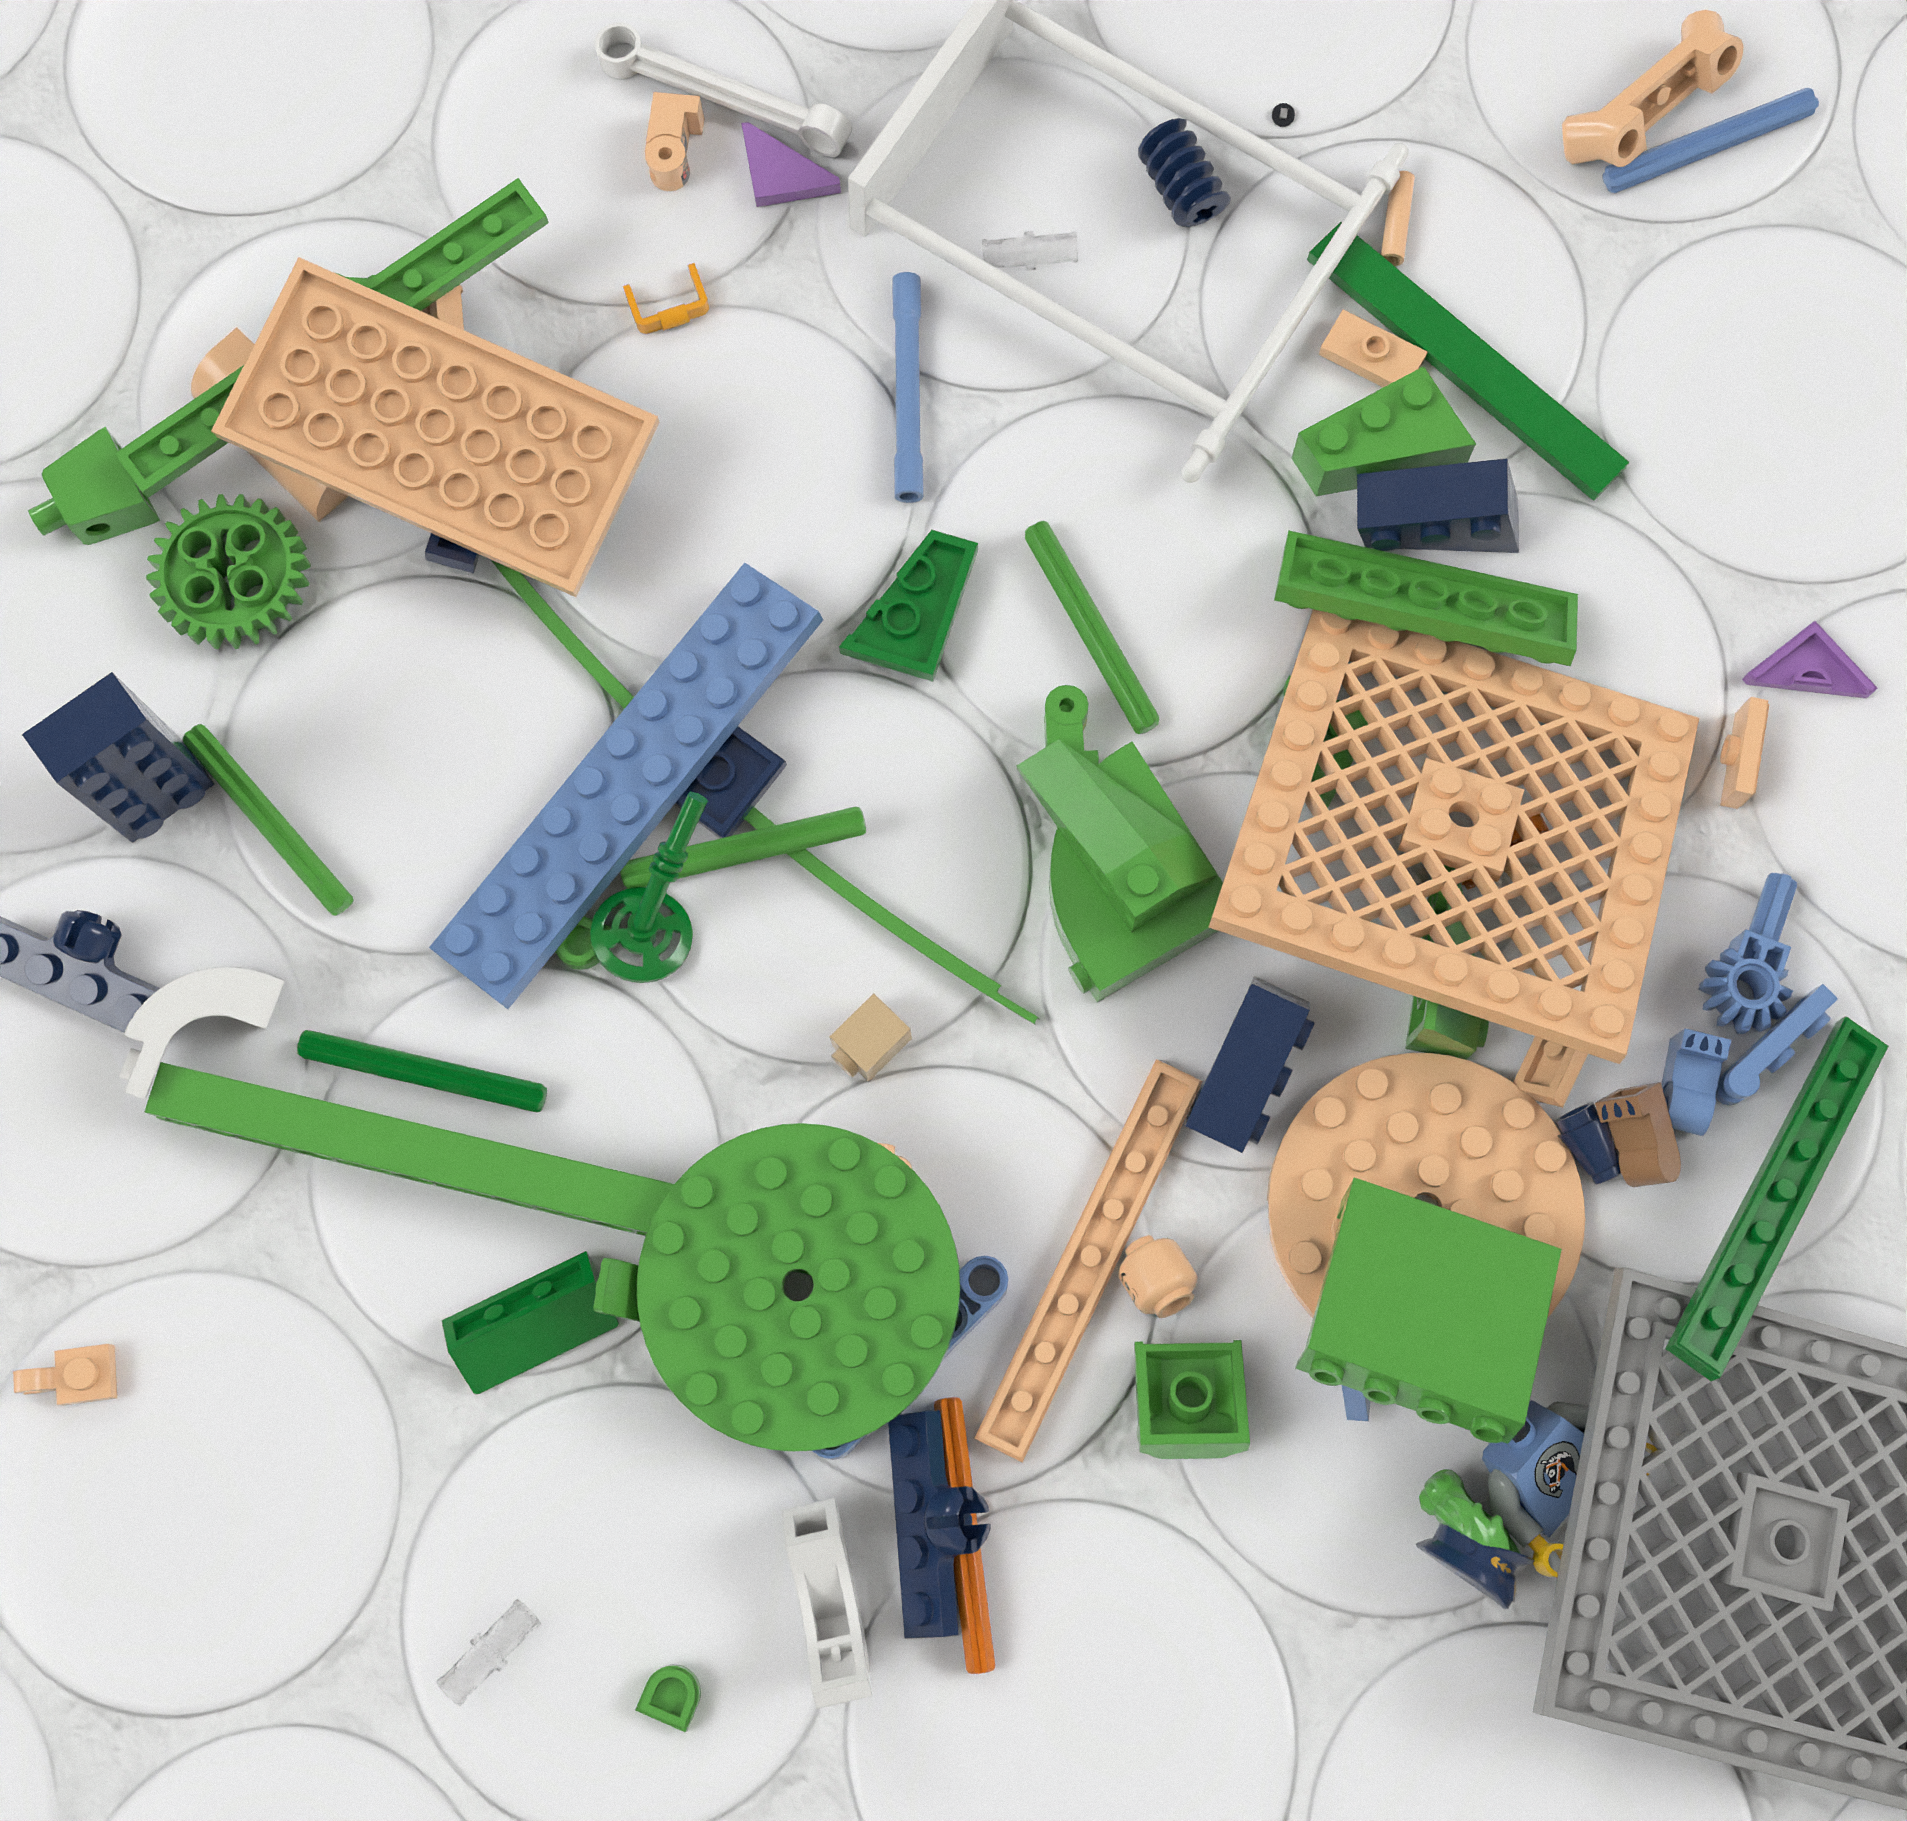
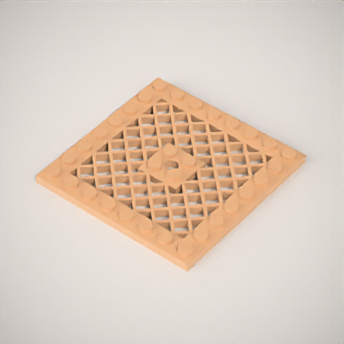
M1313 609L1208 928L1620 1064L1626 1057L1699 718L1462 642H1446L1427 634L1409 630L1397 631L1382 624L1359 619L1347 620L1333 613ZM1371 672L1380 686L1365 691L1357 677ZM1342 684L1350 697L1336 702ZM1419 687L1427 702L1413 706L1405 692ZM1389 699L1398 713L1384 718L1375 704ZM1467 703L1476 717L1462 722L1453 707ZM1359 710L1368 725L1353 730L1345 715ZM1437 714L1447 729L1432 734L1423 719ZM1514 718L1524 733L1511 738L1501 723ZM1330 723L1338 737L1324 742ZM1408 726L1416 741L1402 746L1393 731ZM1485 729L1495 745L1481 749L1472 734ZM1561 733L1572 746V749L1560 753L1550 740L1551 737ZM1587 737L1592 738V739H1595V740L1589 741V740L1587 739ZM1378 738L1387 752L1372 758L1363 743ZM1455 741L1465 757L1451 761L1441 746ZM1531 745L1536 748L1543 758V761L1533 765L1529 764L1520 751ZM1347 749L1356 765L1341 770L1332 755ZM1611 749L1621 765L1609 769L1598 753ZM1426 753L1429 759H1425L1419 771L1411 758ZM1501 757L1506 759L1514 771L1503 777L1499 776L1490 763ZM1582 760L1592 776L1579 781L1569 765ZM1318 763L1326 776L1311 782L1316 764ZM1396 765L1405 781L1391 786L1381 770ZM1475 769L1477 774L1469 772V770ZM1553 773L1563 788L1550 793L1539 777ZM1630 776L1627 791L1625 792L1618 781ZM1366 777L1375 793L1360 798L1350 783ZM1522 784L1533 798V801L1521 805L1524 789L1517 787ZM1600 788L1612 803V805L1602 809L1598 808L1589 795L1590 792ZM1335 789L1345 805L1329 811L1319 795ZM1414 793L1408 812L1400 798ZM1572 800L1583 817L1570 822L1559 805ZM1305 802L1314 817L1298 823ZM1384 805L1394 821L1379 827L1369 811ZM1461 812L1471 818L1474 826L1461 827L1456 825L1451 820L1449 813ZM1543 813L1553 829L1539 834L1529 817ZM1621 816L1616 833L1608 821ZM1353 817L1363 834L1347 839L1338 823ZM1515 828L1523 842L1510 847ZM1591 828L1603 844L1593 850H1589L1579 833ZM1323 830L1332 846L1316 852L1306 836ZM1402 834L1398 850L1406 853L1398 856L1387 839ZM1560 841L1564 843L1573 858L1559 863L1548 847ZM1292 844L1301 859L1285 865ZM1372 846L1382 863L1366 869L1356 852ZM1532 853L1543 871L1529 876L1518 859ZM1611 857L1608 874H1606L1598 862ZM1341 859L1351 875L1335 882L1325 865ZM1422 862L1432 879L1417 885L1406 868ZM1444 865L1455 868V870L1448 872ZM1581 869L1594 886L1583 892H1579L1568 876ZM1505 870L1513 883L1498 889L1494 881L1498 882ZM1310 871L1320 888L1303 895L1293 878ZM1391 875L1401 892L1385 898L1375 881ZM1472 879L1483 896L1468 902L1457 884ZM1550 882L1553 883L1564 899L1552 905L1547 903L1538 889ZM1278 885L1282 892L1277 891ZM1360 888L1370 905L1353 911L1343 894ZM1441 891L1452 909L1436 915L1426 897ZM1522 895L1533 913L1522 918L1517 917L1507 902ZM1602 898L1597 917L1588 904ZM1329 901L1333 909L1321 906L1319 904ZM1410 904L1421 922L1405 928L1394 911ZM1491 908L1503 926L1487 932L1476 914ZM1572 911L1584 930L1569 935L1558 917ZM1379 917L1384 926L1370 921ZM1460 921L1472 939L1456 945L1445 927ZM1542 925L1554 943L1539 949L1527 930ZM1429 934L1435 943L1421 939V937ZM1511 937L1523 956L1507 962L1496 943ZM1592 941L1588 960H1586L1578 947ZM1480 951L1485 959L1471 954ZM1562 954L1574 973L1559 979L1547 960ZM1531 968L1536 976L1524 973L1522 971ZM1579 985H1582L1581 991L1573 989Z

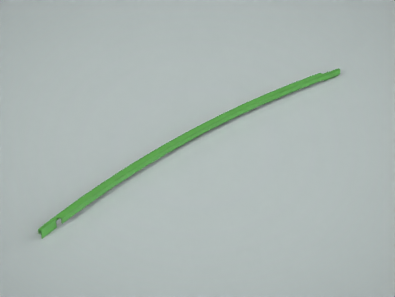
M491 560L556 638L625 709L634 696L571 631L522 573ZM755 807L745 817V820L757 830L775 826L772 821ZM802 849L786 853L848 902L941 967L1034 1025L1036 1020L1040 1019L998 993L999 988L1002 987L1000 984L909 926L841 877L808 850Z

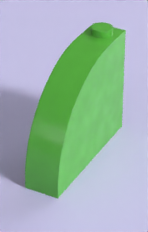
M1133 741L1124 745L1097 765L1103 772L1188 833L1213 868ZM1057 827L1050 861V905L1061 943L1073 963L1072 966L1068 967L1069 973L1079 990L1083 994L1090 991L1096 1002H1099L1219 932L1218 930L1208 928L1223 884L1219 875L1217 874L1215 879L1131 933Z

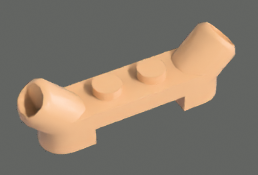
M1701 10L1688 15L1681 26V43L1624 89L1617 97L1601 110L1566 117L1562 123L1566 160L1572 165L1595 160H1604L1616 167H1624L1631 163L1647 149L1645 132L1697 88L1714 93L1733 76L1743 56L1742 40L1737 36L1725 33L1722 18L1717 12Z

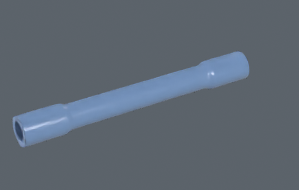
M901 272L892 278L896 359L894 493L897 501L914 503L922 500L924 497L923 457L920 450L919 320L921 318V278L916 273Z

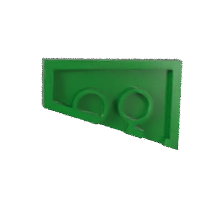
M931 529L898 571L895 581L880 600L876 599L868 609L865 619L852 635L849 633L839 646L840 654L933 682L978 553V543Z

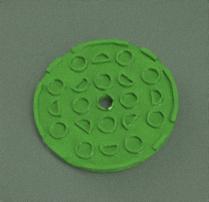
M781 1124L760 1128L721 1144L693 1164L670 1189L651 1221L639 1259L637 1275L639 1321L646 1347L665 1384L687 1409L711 1428L743 1443L770 1450L792 1452L821 1450L858 1440L876 1431L900 1415L925 1390L938 1371L955 1331L960 1305V1265L955 1241L940 1205L916 1172L898 1156L882 1145L845 1129L820 1124ZM796 1270L807 1271L811 1275L814 1284L812 1293L802 1301L790 1300L784 1290L786 1276Z

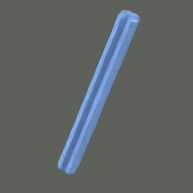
M1803 88L1646 150L1624 167L1608 165L1602 174L1603 182L1606 184L1609 192L1617 193L1809 117L1815 113V109L1819 106L1818 98L1815 97L1814 91L1811 88Z

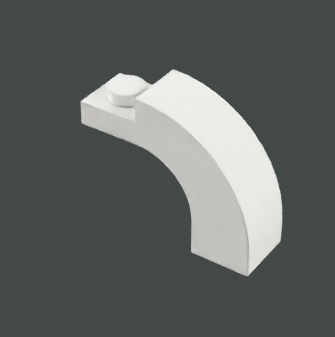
M214 967L181 976L157 990L137 1010L123 1035L144 1043L141 1051L130 1048L119 1075V1078L128 1080L124 1093L142 1099L147 1097L169 1041L180 1028L193 1020L214 1015L227 1016L266 1029L285 980L247 968Z
M835 1498L781 1510L785 1548L793 1573L803 1619L811 1688L816 1709L870 1697L872 1692L867 1646L850 1559Z

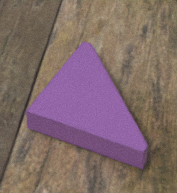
M741 123L756 207L841 193L839 177L751 123Z
M1816 621L1799 632L1748 672L1742 679L1746 685L1858 698H1868L1878 689Z

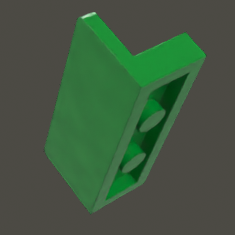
M587 1251L441 1320L447 1351L474 1394H480L619 1325L617 1317L594 1311L598 1275Z

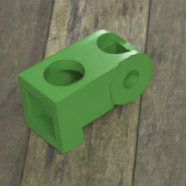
M1072 685L1056 687L1050 691L1045 702V747L1060 739L1097 766L1099 764L1098 750L1084 751L1083 731L1087 723L1089 706L1087 696L1081 689Z

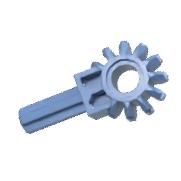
M1770 873L1767 876L1749 930L1745 929L1731 940L1729 948L1720 954V961L1712 960L1705 966V972L1710 978H1705L1699 983L1698 990L1712 996L1703 1003L1702 1010L1711 1011L1716 1008L1720 1012L1716 1021L1717 1026L1724 1027L1733 1020L1737 1034H1745L1750 1030L1751 1026L1759 1032L1771 1027V1019L1779 1020L1786 1014L1787 1009L1782 1002L1792 996L1793 990L1780 984V981L1788 976L1789 970L1784 968L1791 946L1778 942L1797 888V882L1787 874ZM1737 980L1746 982L1752 988L1754 993L1753 1000H1749L1739 993Z

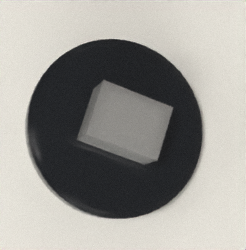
M1280 103L1274 107L1272 120L1276 125L1286 127L1294 121L1295 111L1291 105Z

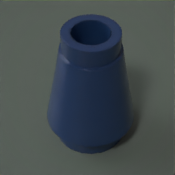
M1593 1102L1577 1107L1555 1120L1561 1133L1557 1136L1570 1150L1587 1174L1591 1176L1595 1184L1606 1182L1621 1174L1619 1156L1608 1122H1600L1596 1106Z

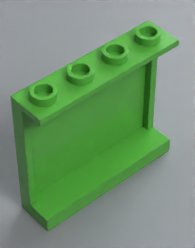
M1354 1177L1340 1203L1337 1214L1340 1222L1306 1347L1298 1359L1295 1369L1309 1373L1313 1380L1329 1386L1343 1385L1360 1391L1365 1398L1382 1405L1397 1404L1414 1410L1420 1418L1436 1424L1450 1423L1470 1430V1433L1479 1440L1489 1443L1504 1442L1508 1444L1525 1425L1562 1249Z

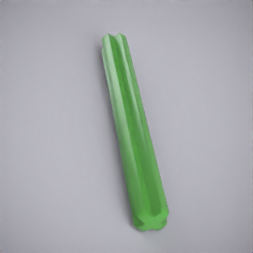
M1039 521L1029 526L1025 530L1027 544L1133 730L1137 734H1144L1154 729L1159 724L1157 711L1049 523Z
M197 724L186 732L182 738L183 743L327 911L337 916L348 909L354 901L352 895L214 735L202 724Z
M855 806L687 846L685 851L688 853V858L686 862H683L682 871L678 872V879L862 836L866 833L864 814L860 807ZM655 854L631 859L626 863L620 874L622 882L627 889L647 886L651 877L648 868L651 862H654L653 857Z

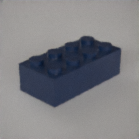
M113 672L22 734L59 786L132 843L137 839L147 838L156 833L162 827L165 819L180 809H186L197 804L204 797L205 791L215 785L193 753L183 743V740Z

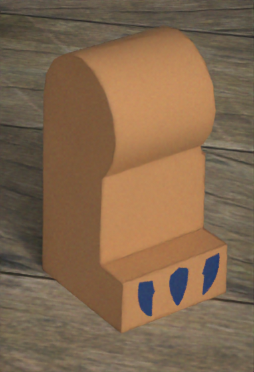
M1661 1082L1618 1089L1595 1102L1600 1122L1609 1123L1615 1147L1619 1150L1620 1171L1623 1179L1629 1186L1641 1187L1675 1182L1679 1178L1681 1171L1680 1153Z

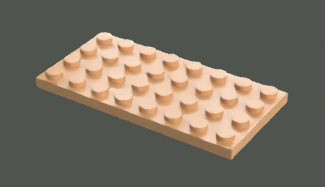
M298 257L211 432L219 439L577 597L660 422L658 416Z

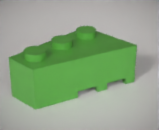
M1423 366L1300 431L1291 458L1314 494L1322 496L1357 489V474L1468 463L1476 443Z

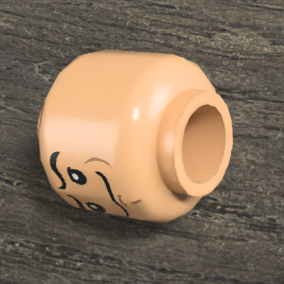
M1148 1235L1137 1239L1126 1248L1125 1253L1127 1257L1120 1265L1118 1276L1135 1306L1142 1313L1156 1314L1159 1318H1166L1176 1314L1191 1303L1194 1299L1192 1291L1196 1287L1198 1277L1182 1249L1173 1239L1161 1238L1154 1240L1152 1236Z

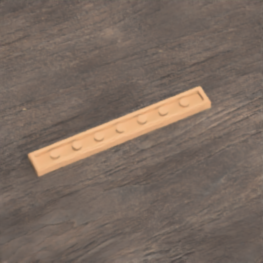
M1155 1060L974 1439L1023 1463L1203 1081L1162 1061Z

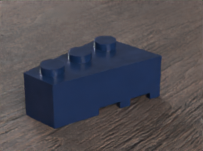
M1508 459L1357 474V529L1364 546L1380 551L1414 549L1519 553L1518 497Z
M1254 976L1185 1126L1243 1153L1248 1141L1258 1145L1271 1117L1262 1113L1270 1094L1280 1098L1293 1069L1284 1066L1292 1047L1302 1051L1314 1027L1315 1022L1307 1019L1310 1011V1002Z

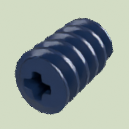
M1177 118L1161 123L1150 130L1142 139L1138 148V157L1146 165L1148 175L1152 180H1155V187L1160 195H1163V202L1168 210L1172 211L1171 217L1175 223L1182 227H1191L1205 223L1218 216L1230 204L1231 197L1227 192L1220 191L1223 184L1218 176H1211L1214 167L1210 161H1203L1206 153L1202 146H1195L1197 142L1195 133L1188 130L1184 131L1187 126V120Z

